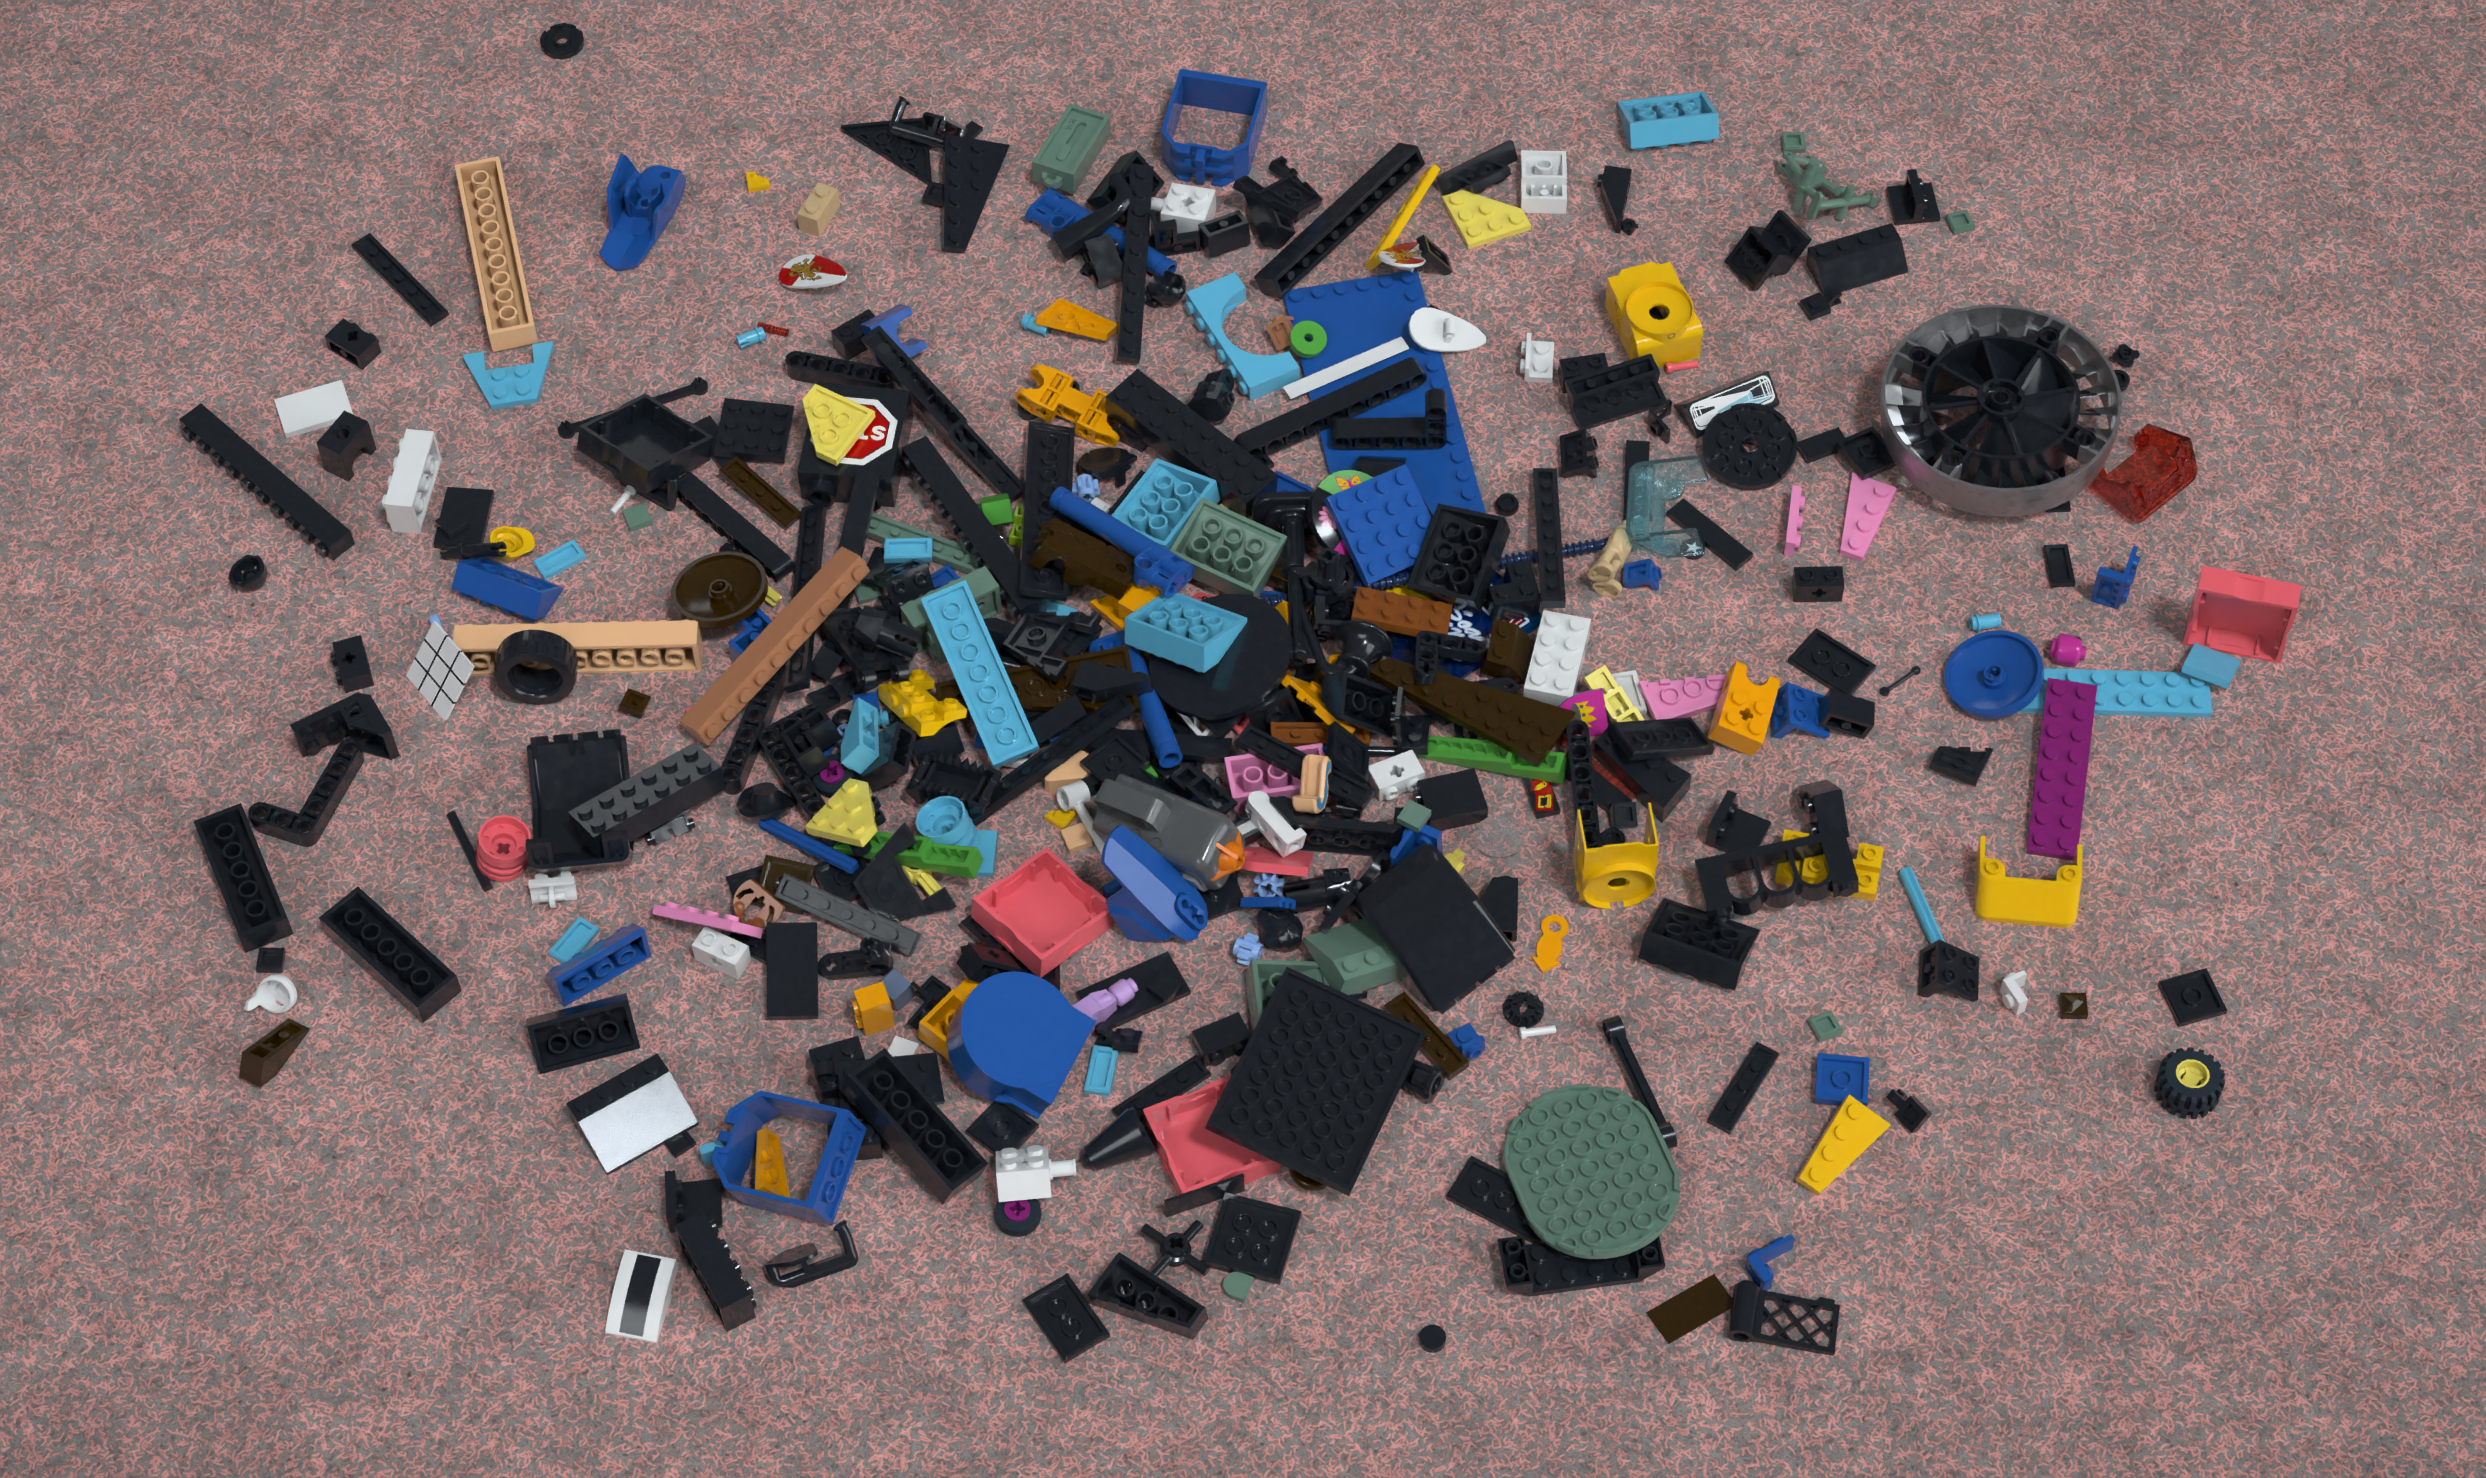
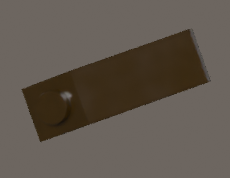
M289 1018L242 1052L239 1077L253 1085L262 1087L278 1074L307 1035L310 1028Z

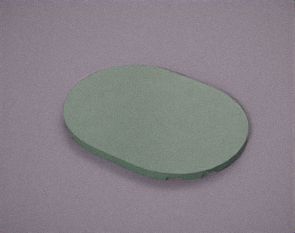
M1590 1084L1569 1085L1551 1090L1537 1097L1511 1123L1503 1148L1506 1172L1530 1227L1549 1246L1565 1254L1586 1259L1619 1257L1635 1252L1654 1241L1672 1221L1680 1199L1678 1170L1656 1121L1648 1109L1638 1100L1635 1101L1625 1095L1623 1091L1608 1086L1602 1088L1590 1086Z

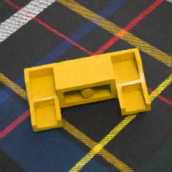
M912 670L908 681L900 683L890 681L888 684H879L878 698L912 730L916 731L920 737L935 735L946 724L957 719L966 718L967 709L957 699L946 698L944 701H937L926 691L934 689L935 680L924 670Z
M1784 829L1782 841L1809 836V833ZM1859 843L1857 858L1853 859L1858 876L1859 892L1848 897L1875 901L1884 847ZM1822 855L1795 860L1798 874L1803 881L1817 884L1827 878L1828 875ZM1788 863L1778 864L1775 883L1791 886L1793 881Z

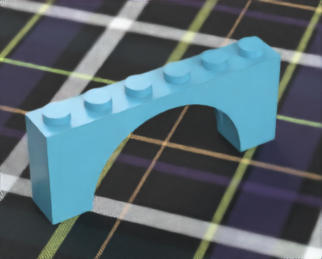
M1235 272L1186 292L1187 302L1184 305L1187 313L1195 317L1198 330L1205 332L1208 345L1215 347L1218 360L1221 363L1225 362L1227 369L1230 370L1233 378L1238 382V389L1242 395L1246 394L1248 399L1252 401L1300 380V367L1289 351L1277 355L1252 354L1236 347L1224 334L1222 325L1225 318L1236 306L1246 301V287Z

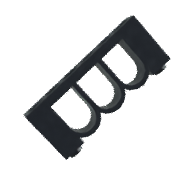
M1844 828L1695 860L1696 875L1709 924L1715 922L1724 923L1729 919H1734V914L1741 916L1754 914L1762 908L1763 903L1774 908H1785L1792 905L1799 895L1806 900L1819 901L1833 893L1834 897H1848L1859 892L1858 876ZM1822 855L1828 875L1827 878L1817 884L1803 881L1798 874L1795 860ZM1787 862L1793 881L1792 885L1783 891L1770 890L1763 881L1760 868ZM1753 870L1758 888L1757 892L1752 897L1745 899L1732 895L1728 889L1725 875Z

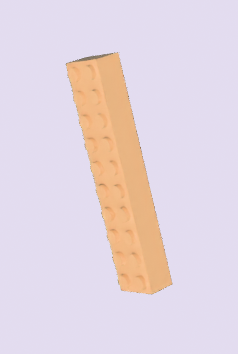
M497 156L456 164L455 170L492 350L496 352L538 343L500 158Z
M695 620L588 621L585 623L539 622L536 624L491 623L488 625L465 624L454 626L453 641L475 666L470 676L495 675V660L499 645L509 635L523 630H544L565 638L576 650L578 657L577 673L702 671L704 647L698 621ZM530 661L520 663L527 668L536 670L553 668L541 662Z

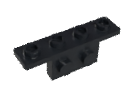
M1507 140L1438 175L1437 181L1441 195L1445 196L1462 188L1472 193H1480L1486 187L1502 182L1504 178L1511 175L1510 167L1507 165L1518 160L1514 142Z

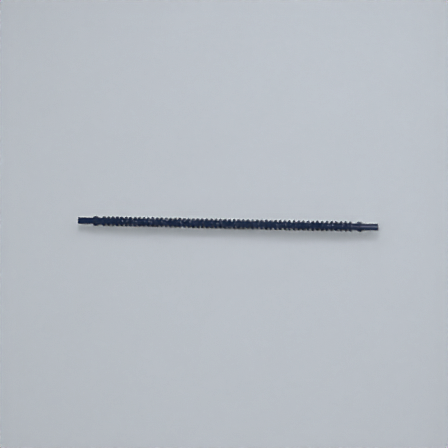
M1609 537L1597 541L1592 539L1591 542L1585 540L1584 543L1579 541L1578 544L1572 542L1570 546L1566 543L1562 547L1563 558L1564 556L1570 558L1571 554L1576 557L1578 553L1582 556L1584 552L1590 554L1591 551L1597 553V550H1602L1606 546ZM1532 549L1529 553L1526 550L1524 554L1519 551L1518 555L1512 553L1511 556L1505 554L1504 557L1501 556L1497 568L1499 567L1503 570L1507 563L1530 561V563L1533 561L1536 564L1538 561L1537 551ZM1405 571L1404 575L1398 573L1395 576L1393 574L1366 587L1363 582L1357 580V583L1353 584L1352 595H1356L1358 586L1375 590L1379 589L1380 591L1384 587L1389 590L1390 586L1394 589L1397 585L1403 587V584H1406L1407 586L1412 571L1410 574ZM1285 593L1282 596L1276 594L1274 598L1271 595L1268 599L1264 596L1262 597V600L1268 602L1273 607H1276L1283 600L1289 602L1288 595ZM1303 593V602L1305 604H1308V601L1312 602Z

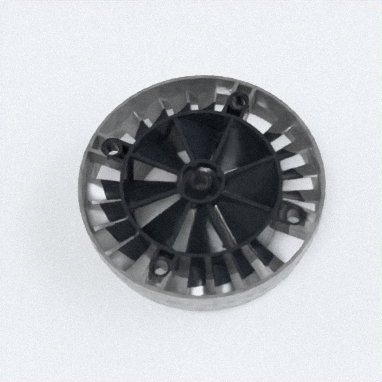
M1977 305L1955 309L1938 315L1918 326L1901 341L1892 353L1883 375L1880 396L1881 426L1885 445L1895 465L1913 485L1935 500L1950 507L1979 515L2002 517L2029 515L2057 507L2087 488L2098 476L2116 440L2122 410L2118 378L2112 365L2094 342L2075 327L2056 317L2033 309L2011 305ZM2061 359L2068 362L2070 365L2076 368V370L2071 372L2068 366ZM1906 373L1923 382L1922 390L1896 383ZM2085 377L2093 387L2080 391L2076 380ZM1966 386L1979 390L1977 397L1948 395ZM2099 395L2104 406L2101 408L2080 409L2081 398ZM1976 405V413L1944 430L1940 429L1932 417V411ZM2079 415L2107 416L2109 429L2080 426L2077 424ZM1984 422L1989 423L1990 425L1979 450L1975 451L1967 448L1966 445ZM2069 456L2086 464L2063 478L2058 475L2065 466Z

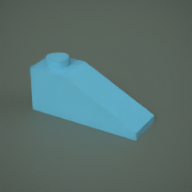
M858 697L855 700L841 744V763L846 768L861 774L879 757L878 709Z

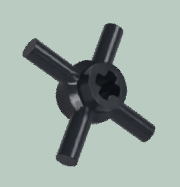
M1195 1220L1183 1234L1175 1232L1166 1237L1146 1223L1142 1227L1141 1233L1160 1245L1159 1253L1161 1255V1258L1149 1271L1158 1277L1167 1266L1178 1267L1186 1263L1201 1275L1206 1276L1210 1267L1191 1255V1245L1189 1243L1203 1228V1224L1199 1220Z

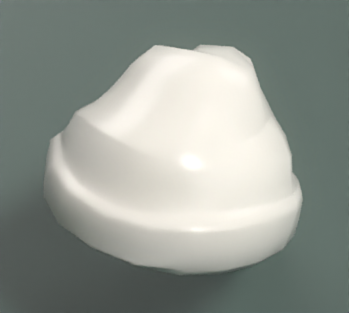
M281 974L270 975L261 981L256 992L246 1001L244 1010L250 1011L260 1005L263 1009L272 1013L287 1012L296 1003V988L288 977ZM276 1000L279 1001L280 1003L284 1004V1005H283V1006H280L279 1004L276 1003Z

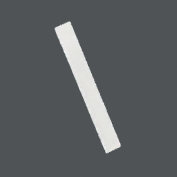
M1399 337L1288 384L1283 388L1290 399L1403 352L1409 349L1404 339Z

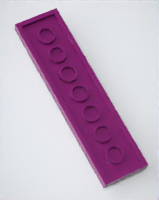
M2053 678L2047 679L2026 854L2073 861L2080 839L2097 685Z

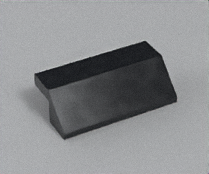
M1652 354L1565 380L1571 414L1579 430L1584 428L1588 430L1642 413L1666 401V397L1658 383L1660 371Z

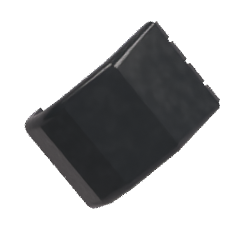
M620 729L603 730V737L600 738L598 731L578 733V740H574L573 733L553 735L554 742H549L548 736L530 737L531 744L527 746V759L533 805V839H526L525 843L529 864L539 873L628 865L633 859L634 840L629 842L627 830L602 832L604 857H597L574 834L568 814L569 811L630 778L626 736L621 735Z
M1420 844L1361 888L1356 898L1350 904V908L1358 920L1364 919L1398 960L1434 1011L1440 1010L1442 1014L1457 1004L1455 1001L1457 996L1462 1000L1477 988L1475 985L1477 981L1483 984L1497 973L1495 967L1499 966L1502 969L1515 959L1513 955L1515 948L1482 901L1451 863L1432 844Z

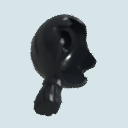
M1165 271L1164 276L1154 275L1149 281L1148 290L1145 291L1144 303L1152 299L1164 305H1173L1179 302L1186 291L1184 277L1171 271Z

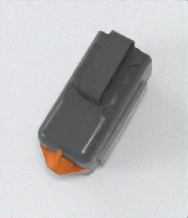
M1123 773L1119 774L1116 781L1105 779L1093 800L1099 808L1092 824L1093 830L1104 843L1109 833L1115 827L1123 825L1159 852L1196 889L1207 891L1208 889L1217 890L1222 888L1230 874L1240 870L1245 862V838L1231 819L1220 812Z

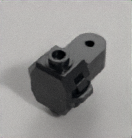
M1224 368L1208 373L1205 380L1198 383L1187 403L1190 409L1210 424H1222L1235 403V397L1232 393L1234 378L1230 370Z

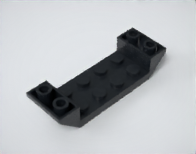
M1270 796V804L1294 830L1301 827L1307 834L1303 848L1299 849L1303 851L1374 856L1383 847L1390 853L1395 845H1399L1402 834L1407 828L1397 823V817L1404 807H1395L1393 824H1388L1382 821L1364 822L1358 819L1341 820L1333 817L1295 816L1292 798Z
M1524 1235L1498 1239L1506 1288L1529 1297L1636 1283L1665 1268L1659 1236L1635 1252L1608 1259H1586L1571 1256L1554 1249L1545 1242L1526 1245Z

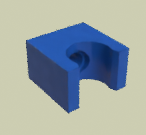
M898 304L860 324L864 335L880 326L909 358L928 348L924 340L910 338L908 341L901 343L898 339V325L903 319L913 314L910 306Z

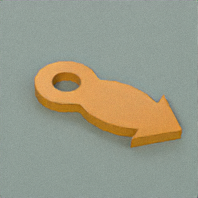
M1550 915L1543 919L1541 923L1543 936L1537 943V957L1531 956L1542 973L1561 964V962H1557L1562 952L1561 939L1567 935L1569 925L1567 920L1559 915ZM1551 923H1558L1561 929L1553 932L1549 929V925Z

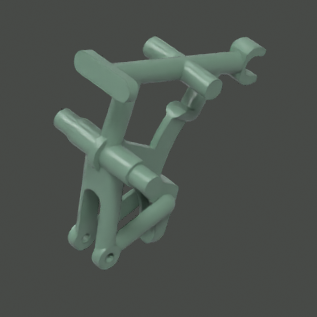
M1789 151L1783 152L1782 158L1789 165L1780 163L1777 169L1785 174L1797 190L1792 210L1799 212L1808 195L1812 199L1806 214L1808 220H1814L1818 210L1838 208L1835 217L1843 220L1848 206L1867 204L1870 207H1878L1881 198L1872 197L1873 191L1868 190L1865 192V195L1858 196L1854 193L1855 186L1848 184L1846 187H1839L1824 177L1826 167L1814 156L1802 157L1794 155ZM1798 163L1805 164L1807 168L1802 169ZM1823 185L1832 191L1834 195H1842L1843 197L1826 200L1823 197V193L1817 192L1814 188Z

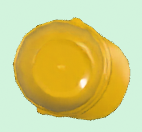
M497 527L491 532L489 537V543L504 542L507 549H499V551H507L504 557H497L504 562L517 560L535 547L534 536L524 528Z

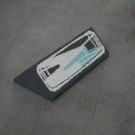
M1756 371L1674 404V407L1697 439L1704 436L1707 425L1716 414L1730 409L1733 405L1757 403L1768 407H1776L1779 405V399L1769 371Z

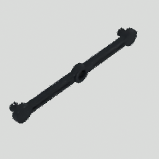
M698 377V379H694L691 385L652 398L661 404H666L693 394L704 395L709 389L706 380ZM603 414L575 423L564 420L565 423L562 421L558 427V434L563 439H570L575 433L579 432V426Z

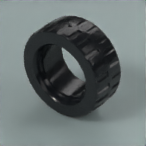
M523 630L513 633L505 638L498 647L494 670L495 681L507 696L523 703L542 705L560 701L568 696L575 686L578 670L577 653L571 643L552 632ZM530 661L541 662L553 668L536 670L527 668L520 663Z

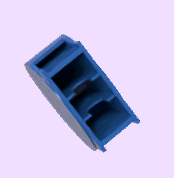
M1025 972L996 974L977 985L954 1013L947 1033L949 1059L958 1077L973 1092L993 1102L1012 1104L1028 1115L1039 1119L1043 1111L1049 1105H1052L1096 1020L1072 1007L1055 986L1038 976Z

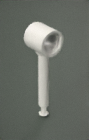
M1079 780L1057 788L1056 798L1061 809L1064 811L1072 809L1077 811L1102 855L1105 843L1093 830V819L1085 807L1091 798L1086 783Z

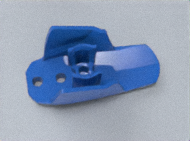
M621 154L619 156L607 188L608 196L606 201L610 230L599 252L603 261L613 270L623 271L639 266L656 243L684 194L686 178L681 170L656 165L648 167L640 173L626 155Z
M1123 825L1115 827L1105 841L1101 864L1123 886L1117 893L1107 898L1106 904L1108 905L1110 915L1126 938L1136 942L1165 941L1172 937L1188 942L1198 938L1200 931L1208 923L1207 905L1198 890L1183 878V874L1176 867L1166 861L1159 852Z

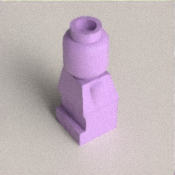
M1131 978L1127 980L1120 979L1111 985L1108 991L1104 989L1089 993L1088 996L1072 1007L1096 1020L1095 1025L1100 1022H1105L1117 1010V1006H1123L1132 1000L1135 992L1138 991V987Z

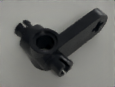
M865 937L860 943V950L824 955L819 960L818 970L828 980L874 975L884 976V974L889 973L893 969L894 959L891 955V945L873 937H870V939ZM834 962L836 966L832 968V971H829L826 967H830L831 963Z

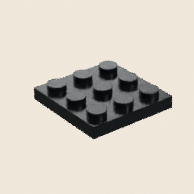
M725 398L714 456L728 458L737 456L739 459L785 464L794 406Z
M1225 1192L1203 1263L1211 1268L1231 1273L1240 1272L1255 1279L1280 1285L1300 1223L1302 1211Z

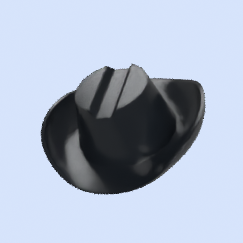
M763 782L746 788L739 796L737 808L742 815L748 818L773 819L787 813L795 803L790 796L778 790L774 783Z

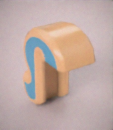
M1307 754L1303 758L1300 795L1292 796V804L1297 812L1319 814L1325 808L1329 789L1328 775L1331 772V760L1328 756Z

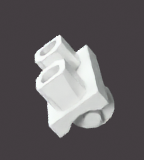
M562 871L555 878H548V875L545 873L535 874L534 879L528 882L532 904L549 902L550 908H556L557 901L577 899L575 879L570 871Z

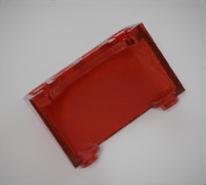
M2147 424L2135 435V453L2108 474L2102 468L2098 476L2088 486L2126 518L2136 523L2145 521L2191 484L2198 472L2191 438L2151 424Z

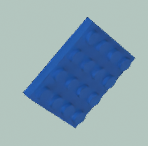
M1406 464L1324 499L1365 587L1415 565L1432 518Z

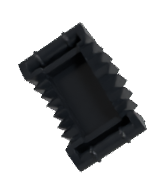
M926 751L922 760L919 761V766L913 777L910 779L906 793L918 804L924 803L926 799L929 802L941 796L958 798L964 804L966 810L969 811L971 818L977 820L980 815L984 814V810L990 802L989 800L992 799V795L1000 783L1002 772L992 766L985 770L984 763L977 767L976 761L970 765L968 757L961 761L959 755L953 760L952 754H950L945 759L943 753H941L937 758L935 751Z

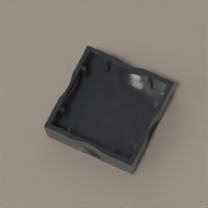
M645 393L623 404L615 411L603 414L579 426L577 450L646 494L667 483L665 480L667 476H681L711 460L714 437L693 423L677 416L668 407Z

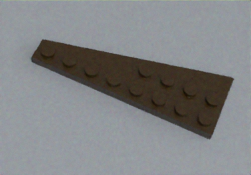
M1128 646L1061 658L1067 661L1068 669L1059 682L1051 680L1029 665L1005 669L1023 711H1049L1073 696L1072 683L1081 660L1088 662L1093 660L1105 666H1118L1126 671L1133 672ZM955 679L935 683L938 701L954 698L968 709ZM1137 695L1126 697L1135 709L1132 713H1139L1140 707ZM1079 698L1087 712H1094L1109 701L1094 702Z
M1382 656L1370 672L1371 679L1398 692V686H1403L1405 697L1537 767L1542 764L1564 735L1568 723L1576 719V712L1441 672L1436 673L1432 684L1423 685L1413 678V664Z

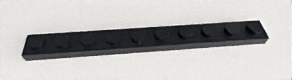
M1131 163L1129 185L1133 194L1126 215L1116 361L1139 364L1154 166Z
M823 502L801 507L792 599L821 569L827 507ZM815 631L786 661L783 688L787 694L810 688Z

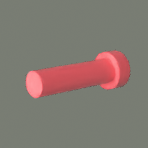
M1697 360L1674 364L1666 362L1665 371L1667 374H1672L1673 371L1698 368L1699 364Z

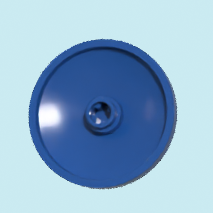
M2003 630L1987 631L1965 640L1951 654L1945 668V685L1951 700L1963 712L1984 719L2002 718L2019 712L2034 700L2043 684L2044 666L2039 651L2024 636Z

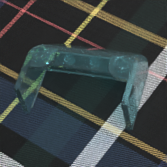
M1700 455L1643 461L1634 464L1630 468L1626 534L1632 543L1664 558L1705 554L1696 528L1664 531L1665 501H1673L1680 498L1684 493L1685 484L1708 481Z

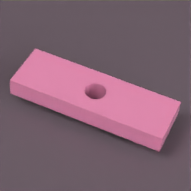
M1796 485L1792 486L1784 549V555L1786 556L1794 555V549H1799L1801 534L1796 533L1797 529H1802L1803 515H1799V510L1804 511L1806 496H1801L1802 488Z

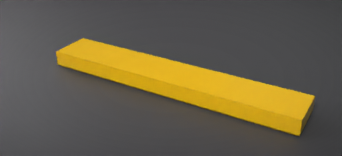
M1432 165L1422 173L1365 263L1366 268L1373 270L1382 263L1378 258L1379 253L1393 246L1441 170L1437 165Z

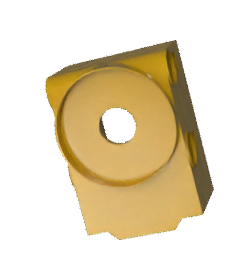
M1648 262L1622 269L1619 275L1607 278L1605 308L1630 360L1652 354L1658 368L1665 367L1666 362L1674 364L1700 357L1703 338L1702 324L1699 318H1697L1693 302L1680 283L1671 262L1663 264ZM1659 306L1663 312L1665 308L1668 317L1663 320L1654 319L1650 316L1649 310Z
M1651 802L1648 803L1644 843L1611 844L1598 848L1587 849L1580 809L1577 810L1573 867L1576 878V891L1579 892L1578 901H1586L1597 908L1611 909V902L1623 901L1624 907H1630L1654 894L1659 844Z

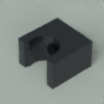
M345 410L316 443L325 471L348 482L354 476L352 464L356 454L361 450L372 455L376 450L368 421Z

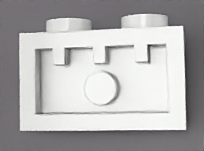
M1527 333V340L1522 341L1521 355H1526V357L1521 359L1520 373H1525L1524 381L1552 383L1554 342L1531 341L1532 333Z

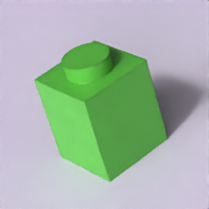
M1007 493L979 498L980 506L978 507L992 525L1013 522L1010 499Z

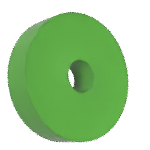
M1313 321L1297 323L1289 335L1291 349L1295 354L1303 358L1317 357L1322 353L1327 343L1325 330ZM1305 337L1310 338L1311 342L1306 341Z

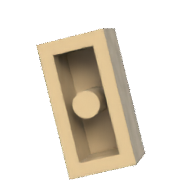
M819 182L816 184L797 213L800 231L817 237L821 236L840 207L838 189Z

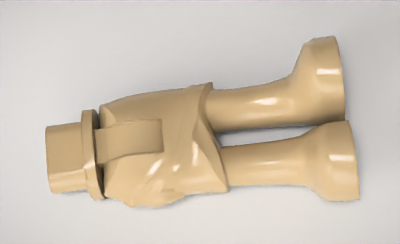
M1624 520L1612 532L1606 546L1601 550L1602 555L1592 564L1588 573L1589 579L1594 581L1593 589L1598 594L1612 599L1619 597L1622 591V585L1614 577L1617 571L1623 568L1634 542V529L1628 520Z

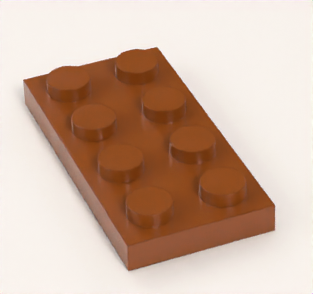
M1358 586L1351 620H1365L1377 625L1382 630L1416 637L1420 631L1448 634L1453 605Z

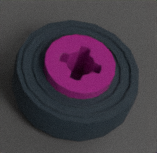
M841 754L826 756L830 766L812 777L816 789L822 795L830 798L849 778H855L856 771L846 768L841 763Z
M1037 1199L999 1202L998 1200L994 1216L996 1224L1002 1232L1009 1236L1021 1237L1035 1231L1040 1224L1042 1212Z

